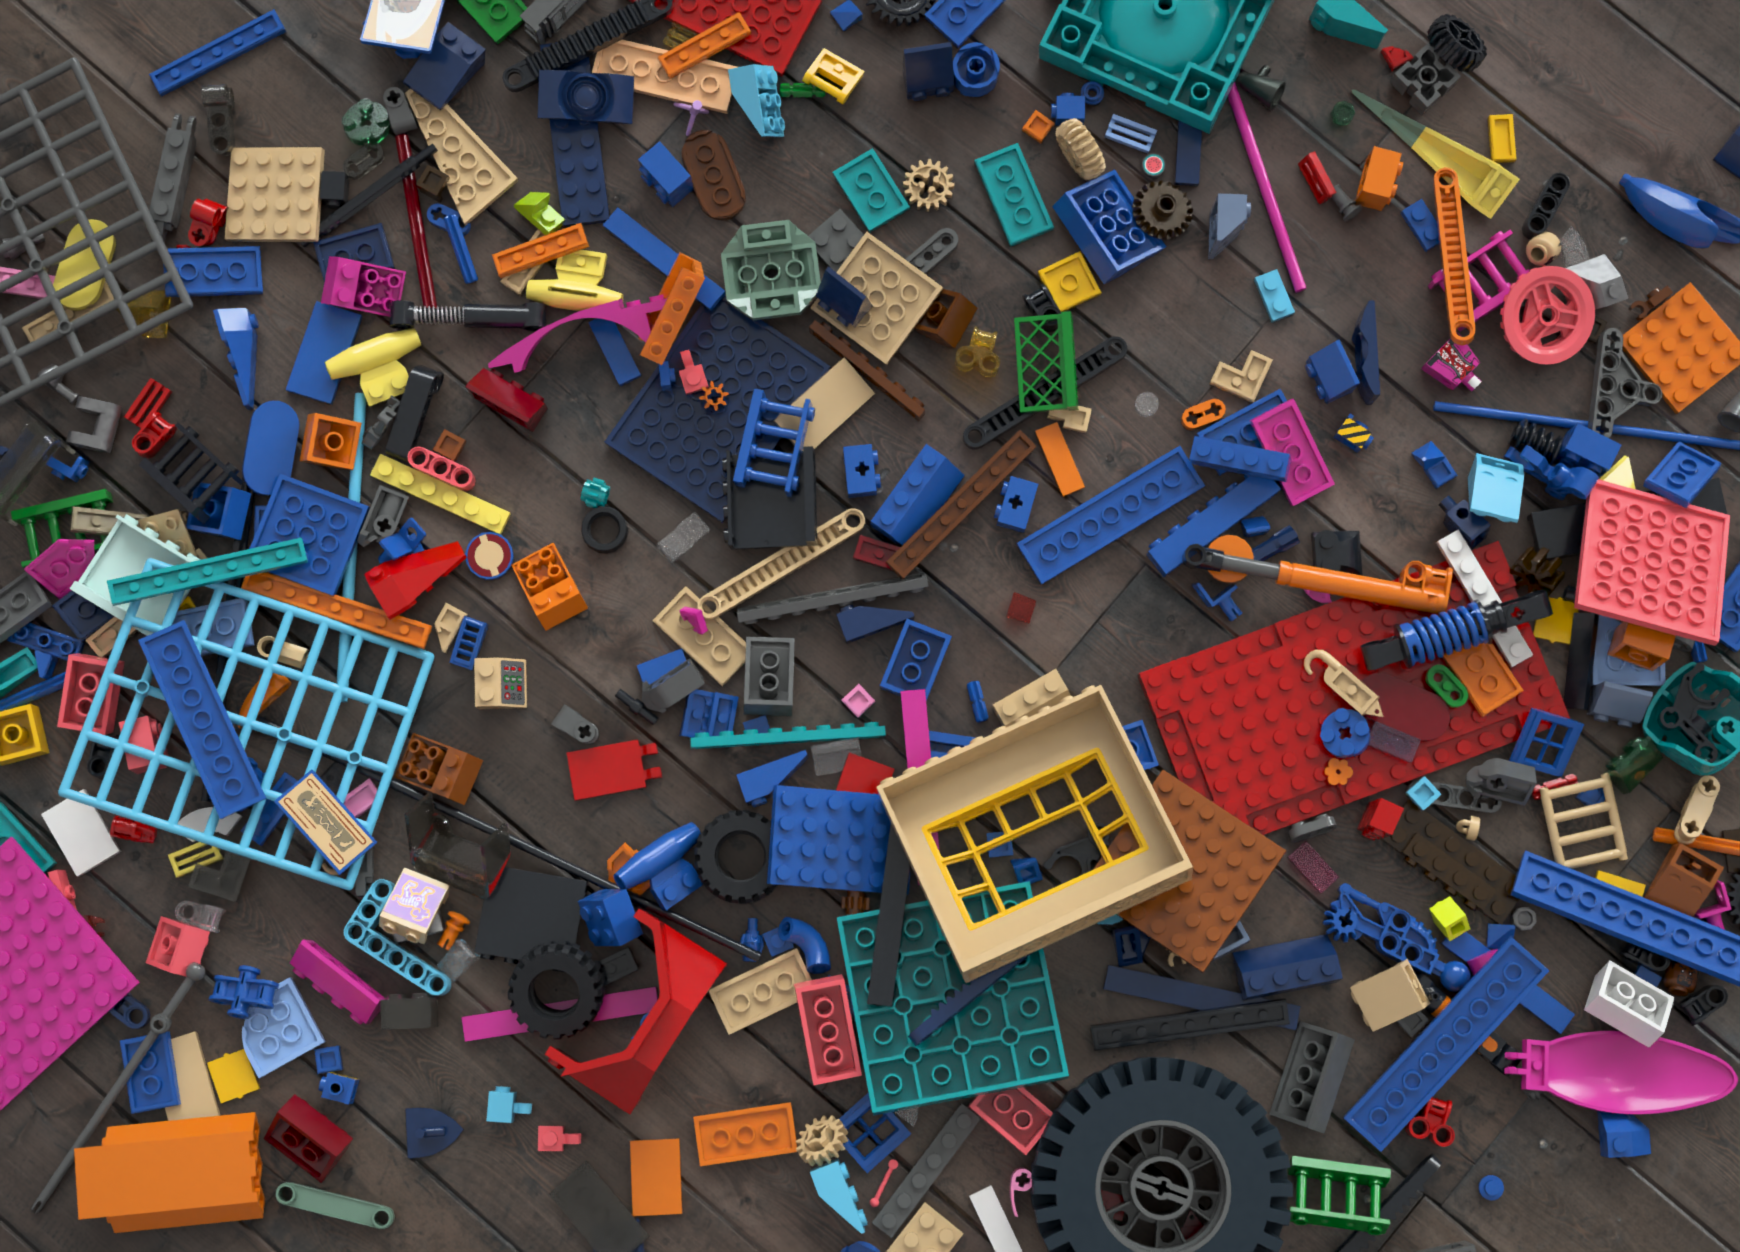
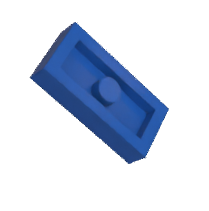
M1422 199L1401 211L1402 217L1425 252L1440 244L1437 221Z

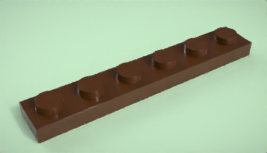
M814 320L809 326V332L841 359L845 358L858 373L918 422L925 415L924 404L918 398L913 396L911 399L905 394L906 389L896 381L894 383L886 378L888 375L878 366L876 368L872 367L868 363L869 359L863 353H855L850 349L851 344L843 337L838 339L833 335V330L826 323L821 322L820 324Z

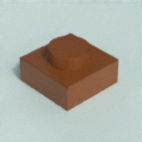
M444 429L433 451L456 462L466 444V440Z

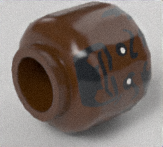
M1672 961L1665 971L1663 984L1668 988L1669 993L1676 996H1687L1688 993L1694 992L1699 971Z

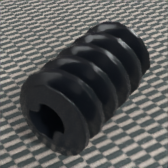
M1524 418L1513 430L1508 444L1515 439V448H1518L1521 444H1524V447L1528 445L1536 452L1542 453V456L1545 458L1550 457L1549 465H1552L1562 448V437L1558 436L1553 440V432L1545 435V428L1543 427L1536 431V423H1532L1527 427L1528 420Z

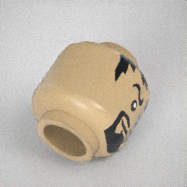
M1550 232L1536 235L1526 246L1527 258L1537 266L1549 265L1561 252L1560 240Z

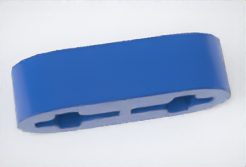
M433 204L427 210V218L430 223L446 232L444 219L438 218L436 221L433 215L434 212L438 213L442 210L441 213L444 217L455 214L459 222L462 220L458 211L442 204ZM470 223L464 228L461 227L463 236L470 231Z

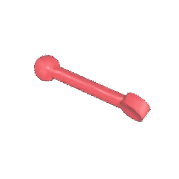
M894 1159L889 1161V1168L875 1197L870 1200L872 1207L879 1205V1198L893 1169L898 1167V1162Z

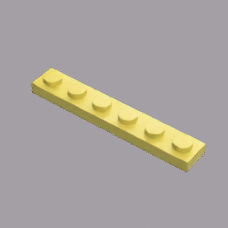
M382 454L379 455L370 474L375 479L494 533L502 534L511 515L510 512Z

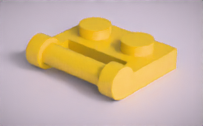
M824 48L805 73L802 82L808 85L811 83L837 98V102L843 105L863 77L864 71ZM816 73H819L820 75L840 85L841 87H843V89L840 90L837 87L831 85L830 83L824 81L823 79L817 77Z

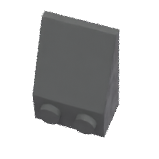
M746 637L744 715L792 716L795 638Z

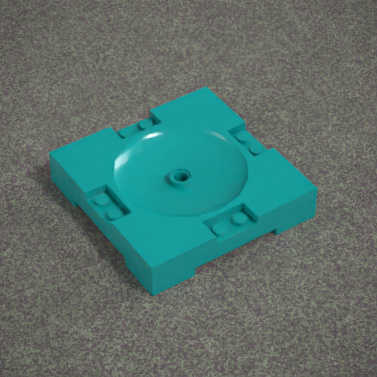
M1063 0L1059 4L1039 44V58L1084 79L1095 81L1102 87L1104 84L1146 102L1145 106L1210 134L1237 79L1240 68L1275 0ZM1168 5L1170 9L1162 10L1160 6Z

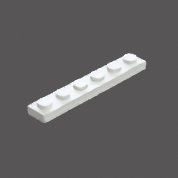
M1459 529L1436 542L1471 602L1478 599L1483 606L1491 604V601L1494 600L1502 603ZM1516 626L1507 628V633L1501 634L1499 632L1492 635L1493 640L1510 668L1533 655Z

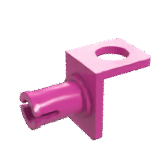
M1717 880L1714 889L1718 904L1698 909L1694 916L1699 919L1706 918L1707 923L1724 929L1721 914L1731 910L1724 882Z

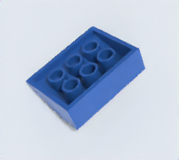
M1112 170L1065 192L1052 206L1103 284L1122 276L1166 248L1162 239L1146 234L1137 225L1132 211L1134 197L1116 170Z

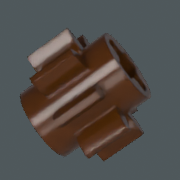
M847 890V897L841 898V909H846V915L863 913L864 910H870V898H865L864 891Z

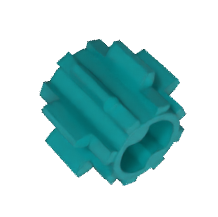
M593 478V481L587 479L584 483L581 501H585L586 506L591 508L605 506L609 497L610 486L606 485L604 480Z

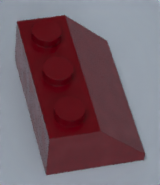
M483 368L467 383L466 389L474 399L531 432L535 430L548 409L543 397L534 392L531 395L523 391L524 387L516 381L507 382L502 379L504 375L493 368L490 371Z
M296 1094L277 1112L263 1138L320 1183L326 1179L353 1140L346 1131L337 1127L325 1115L320 1114Z

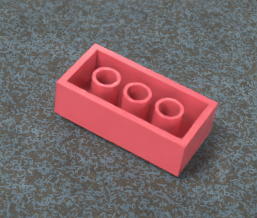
M842 974L795 983L794 989L813 1085L862 1076L846 986Z

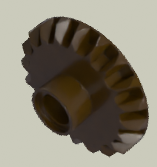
M1160 180L1159 182L1152 181L1144 185L1137 192L1132 205L1133 216L1137 225L1146 234L1157 239H1172L1180 236L1186 231L1192 220L1193 209L1191 207V200L1187 197V192H1183L1180 186H1175L1171 182L1166 183ZM1160 205H1165L1168 210L1162 209Z

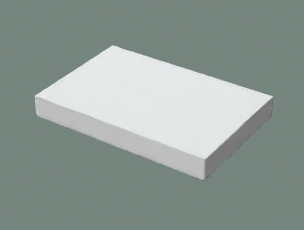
M86 789L79 791L81 793L89 795ZM66 799L41 814L77 877L82 876L121 852L115 839L110 837V831L97 808Z

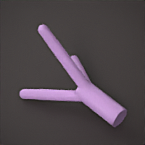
M699 100L694 101L692 106L674 102L675 107L690 111L691 116L686 131V136H690L696 115L698 113L708 114L709 110L703 109L702 103Z

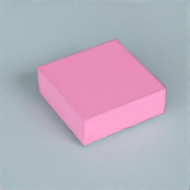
M860 684L841 700L857 718L875 703V700Z

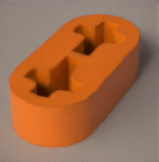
M1211 399L1192 406L1182 414L1181 423L1184 428L1191 431L1215 423L1224 416L1226 411L1225 405L1219 399ZM1211 405H1214L1215 408H1220L1217 413L1218 416H1215L1214 413L1206 415L1205 412L1211 409ZM1189 413H1191L1192 416H1197L1200 414L1202 416L1196 420V424L1194 425L1192 422L1186 421V419H1188Z

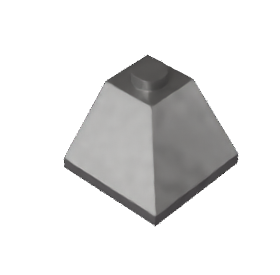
M1605 254L1566 268L1580 276L1587 284L1593 296L1595 310L1628 299L1622 276Z

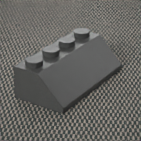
M1300 1021L1269 1115L1324 1134L1355 1040L1340 1033Z

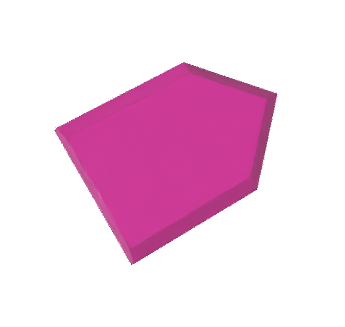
M58 539L26 566L24 570L58 599H61L72 591L70 587L74 581H79L94 558V540Z

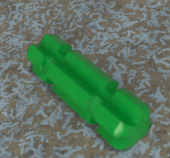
M806 83L780 84L781 97H790V95H793V97H812V95L824 97L826 94L825 91L811 83L809 85Z

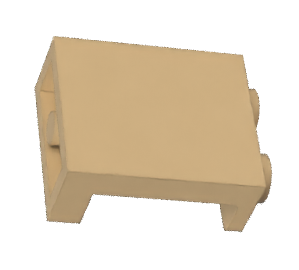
M1408 959L1370 978L1356 982L1350 987L1353 1001L1359 1004L1363 1012V1020L1367 1026L1371 1027L1373 1032L1423 1010L1430 1004Z

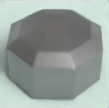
M1529 907L1516 908L1511 915L1512 925H1515L1519 931L1530 930L1537 922L1536 913Z

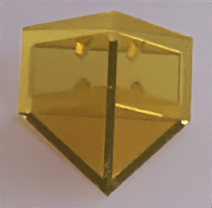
M153 290L128 303L137 326L169 310L171 297H165V290ZM168 321L142 334V336L166 338Z

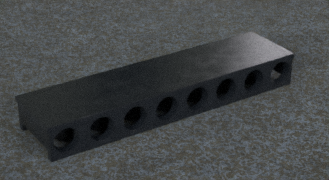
M1719 478L1711 479L1691 502V505L1727 514ZM1645 491L1650 494L1661 496L1653 491ZM1586 503L1530 513L1527 519L1530 521L1536 553L1542 547L1549 549L1546 558L1548 561L1554 560L1556 557L1561 559L1580 555Z

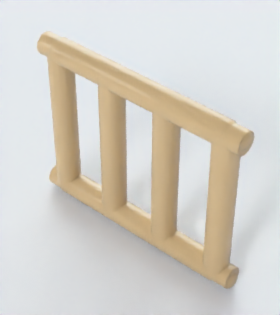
M1609 773L1602 774L1601 778L1551 790L1540 788L1542 806L1556 863L1574 869L1617 858L1619 860L1628 859ZM1603 787L1605 802L1554 814L1551 799ZM1608 811L1611 825L1559 837L1557 823ZM1613 835L1616 849L1565 861L1562 850L1563 846Z

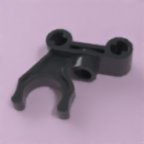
M1697 663L1691 671L1682 676L1673 706L1663 709L1658 715L1657 721L1664 730L1670 731L1677 728L1696 747L1693 750V755L1700 758L1702 754L1700 749L1705 748L1709 750L1708 757L1710 760L1707 762L1713 763L1717 759L1718 752L1716 747L1705 737L1712 729L1697 714V710L1708 711L1715 709L1723 699L1730 695V691L1724 688L1716 698L1711 700L1697 697L1692 690V679L1705 668L1702 663ZM1666 713L1668 716L1673 714L1676 717V723L1669 722L1667 724L1664 720V714Z
M1095 823L1096 827L1101 829L1106 826L1103 823ZM1088 828L1086 838L1055 849L1043 866L1049 870L1058 858L1069 856L1076 859L1080 864L1081 875L1091 871L1090 862L1094 860L1098 863L1102 855ZM1110 834L1103 838L1107 849L1111 845L1108 842Z

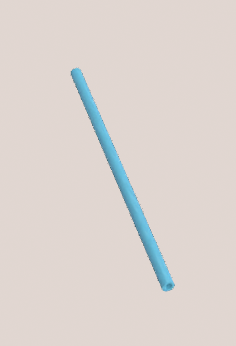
M355 393L353 421L362 424L354 468L350 470L348 499L359 503L361 498L364 450L362 441L365 432L367 402L363 393ZM356 543L343 576L342 597L354 600L358 543ZM340 632L337 683L352 641L351 635ZM343 696L341 702H348V698Z

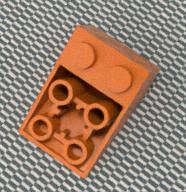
M554 543L511 565L545 631L588 609Z

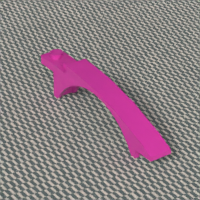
M663 294L649 297L650 302L641 304L640 300L627 302V307L625 308L623 300L618 299L576 312L532 333L502 352L488 363V367L493 368L512 363L514 373L525 370L533 350L550 331L563 323L581 318H599L616 322L633 331L646 343L653 328L650 312L662 310L667 298L664 299Z

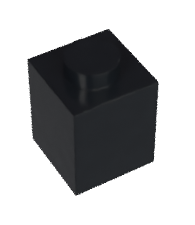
M322 171L320 200L326 207L338 209L348 202L350 179L346 172Z

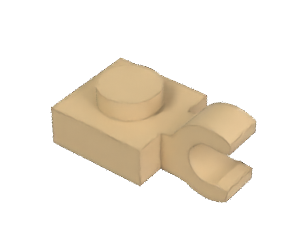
M1078 406L1079 410L1048 411L1047 418L1064 421L1062 428L1086 433L1092 409Z

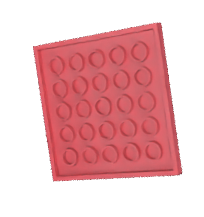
M1598 479L1586 499L1574 608L1709 645H1717L1720 638L1730 515L1691 504L1684 508L1665 497Z

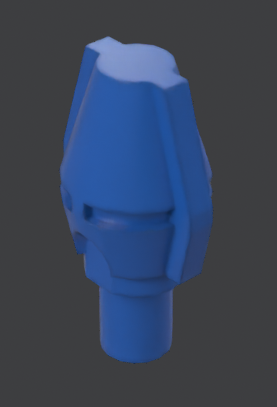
M748 918V930L745 931V934L741 935L740 943L762 953L764 942L763 935H759V931H757L758 919ZM742 955L743 961L757 962Z

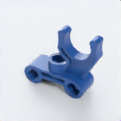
M1525 445L1521 453L1514 447H1509L1504 455L1506 460L1522 464L1524 472L1548 484L1545 491L1558 500H1564L1566 495L1571 493L1581 499H1587L1599 479L1596 473L1585 467L1568 468L1563 463H1558L1553 467L1548 464L1544 456L1528 445Z

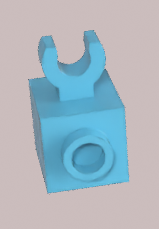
M496 1086L495 1091H489L486 1121L513 1123L515 1113H532V1103H517V1092H510L511 1087Z

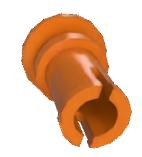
M454 911L448 912L451 918L446 921L445 924L447 926L437 942L443 948L447 939H449L445 946V949L449 951L452 950L459 933L465 929L463 925L470 924L468 918Z

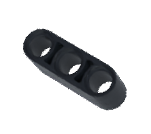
M1555 173L1544 184L1522 226V233L1527 239L1531 240L1536 235L1544 233L1569 189L1570 180L1567 175ZM1552 182L1560 184L1561 190L1554 189ZM1541 202L1548 203L1551 210L1543 209ZM1530 222L1537 223L1540 227V230L1536 231L1532 229L1530 226Z

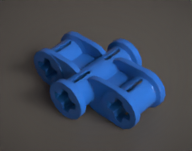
M240 965L238 969L240 971L239 978L223 975L214 976V981L216 982L213 994L209 996L208 1000L216 1004L232 1005L231 1009L227 1011V1015L239 1019H249V1006L274 1009L273 999L279 984L270 980L256 979L257 975H260V969Z

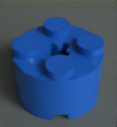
M978 42L966 44L960 48L954 57V85L964 96H984L992 91L997 84L1000 69L999 58L992 48L984 46L985 44Z

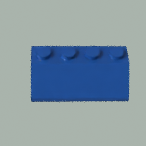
M926 444L872 518L871 527L902 547L947 502L965 475L945 456Z

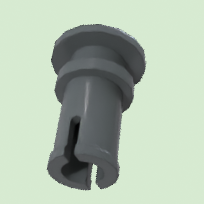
M1337 184L1334 186L1337 193L1332 195L1331 198L1340 208L1339 212L1345 215L1342 220L1347 222L1357 216L1363 209V206L1361 204L1356 206V201L1350 199L1341 186Z

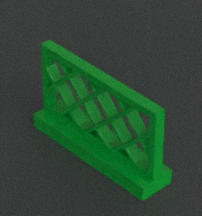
M1071 311L1061 312V314L1014 318L1020 413L1066 409L1069 411L1079 410L1073 316ZM1057 320L1058 329L1052 336L1042 329L1047 321ZM1020 323H1031L1036 329L1026 338L1020 333ZM1039 331L1049 338L1041 349L1031 342ZM1057 335H1058L1059 343L1055 340V337H1056ZM1021 338L1025 340V342L1022 345ZM1051 342L1059 347V353L1053 360L1043 352ZM1027 344H1030L1038 351L1029 362L1022 357V350ZM1040 355L1051 362L1042 373L1032 365ZM1059 358H1060V366L1056 363ZM1022 361L1027 364L1024 368L1022 365ZM1053 365L1061 371V376L1055 383L1045 376ZM1029 367L1039 374L1031 385L1023 380V374ZM1042 378L1052 385L1044 396L1034 389ZM1060 382H1061L1062 390H1061L1059 387H1057ZM1024 385L1028 387V389L1025 392ZM1056 389L1062 394L1063 404L1052 405L1046 398ZM1030 391L1041 398L1035 406L1025 407V397Z

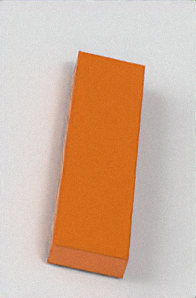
M740 12L658 56V61L668 78L671 79L751 35V31Z
M579 223L492 254L498 276L501 279L590 246L583 225Z

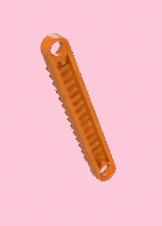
M1444 167L1436 171L1433 187L1447 318L1451 340L1458 345H1467L1474 339L1475 321L1457 173L1451 168ZM1443 176H1448L1452 179V183L1450 185H1442L1439 179ZM1459 327H1465L1470 333L1466 337H1460L1456 334V330Z

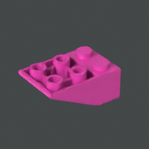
M329 256L321 303L390 317V303L401 300L406 272L342 257Z

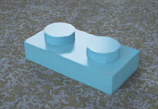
M1277 269L1255 277V284L1271 322L1278 321L1295 313Z

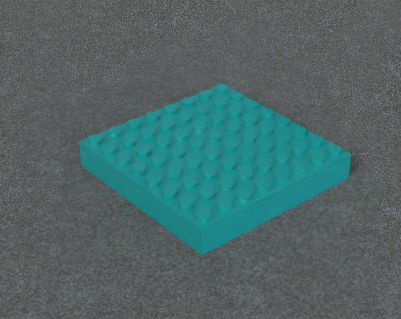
M1030 881L996 887L1005 909L1033 898ZM988 891L962 898L973 923L980 922L999 913ZM928 901L905 905L892 1007L867 1004L879 910L837 917L873 1116L1068 1079L1069 1073L1043 948L1030 954L918 1046H915L908 1038V1035L931 1017V1009L938 1011V1004L940 1002L947 1004V996L954 998L955 990L962 992L963 983L970 985L969 982L965 983Z

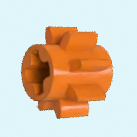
M710 381L709 388L701 387L705 393L699 399L706 400L704 408H708L711 404L714 410L717 411L718 404L726 405V402L723 401V396H727L729 393L721 391L722 383L718 387H714L713 381ZM712 389L716 393H720V397H717L714 403L712 399L707 398V395L711 394Z

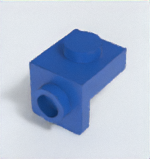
M52 456L46 463V465L53 469L51 471L53 475L62 480L68 477L76 483L86 475L89 464L87 460L80 456L72 468Z

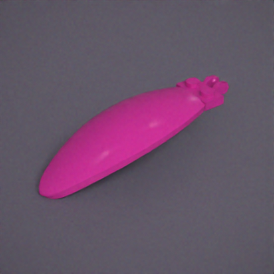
M1621 1031L1584 1032L1563 1036L1551 1041L1524 1039L1522 1040V1053L1505 1052V1058L1508 1060H1522V1069L1516 1067L1504 1068V1074L1522 1075V1090L1547 1091L1574 1105L1606 1113L1655 1114L1687 1109L1719 1100L1732 1092L1738 1084V1076L1733 1068L1715 1055L1659 1037L1650 1047H1647Z

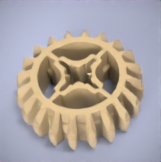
M1073 118L1068 121L1066 120L1056 128V140L1059 143V147L1079 177L1087 181L1095 179L1101 175L1100 173L1105 171L1106 164L1102 156L1103 153L1081 121Z

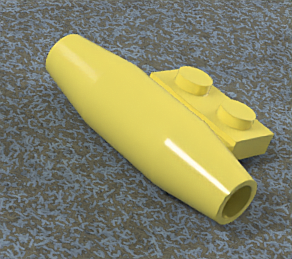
M579 250L557 258L555 269L558 279L529 280L526 289V298L554 308L582 311L618 299L623 300V294L597 286L604 277L607 254L587 250Z
M415 328L386 333L349 347L325 361V366L331 380L361 374L360 387L368 406L371 407L389 400L391 395L397 397L404 393L409 376L406 368L397 360L420 347L421 342Z

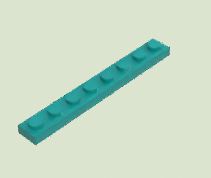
M301 537L107 580L112 605L116 606L308 563Z
M879 722L864 723V727L856 728L853 723L841 724L840 729H831V725L816 726V730H807L805 726L792 727L791 732H782V728L768 729V733H758L757 729L744 730L742 735H734V731L719 732V736H710L709 732L695 733V737L690 738V750L884 738L886 734L885 726H879Z

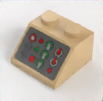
M474 658L476 708H527L526 660Z

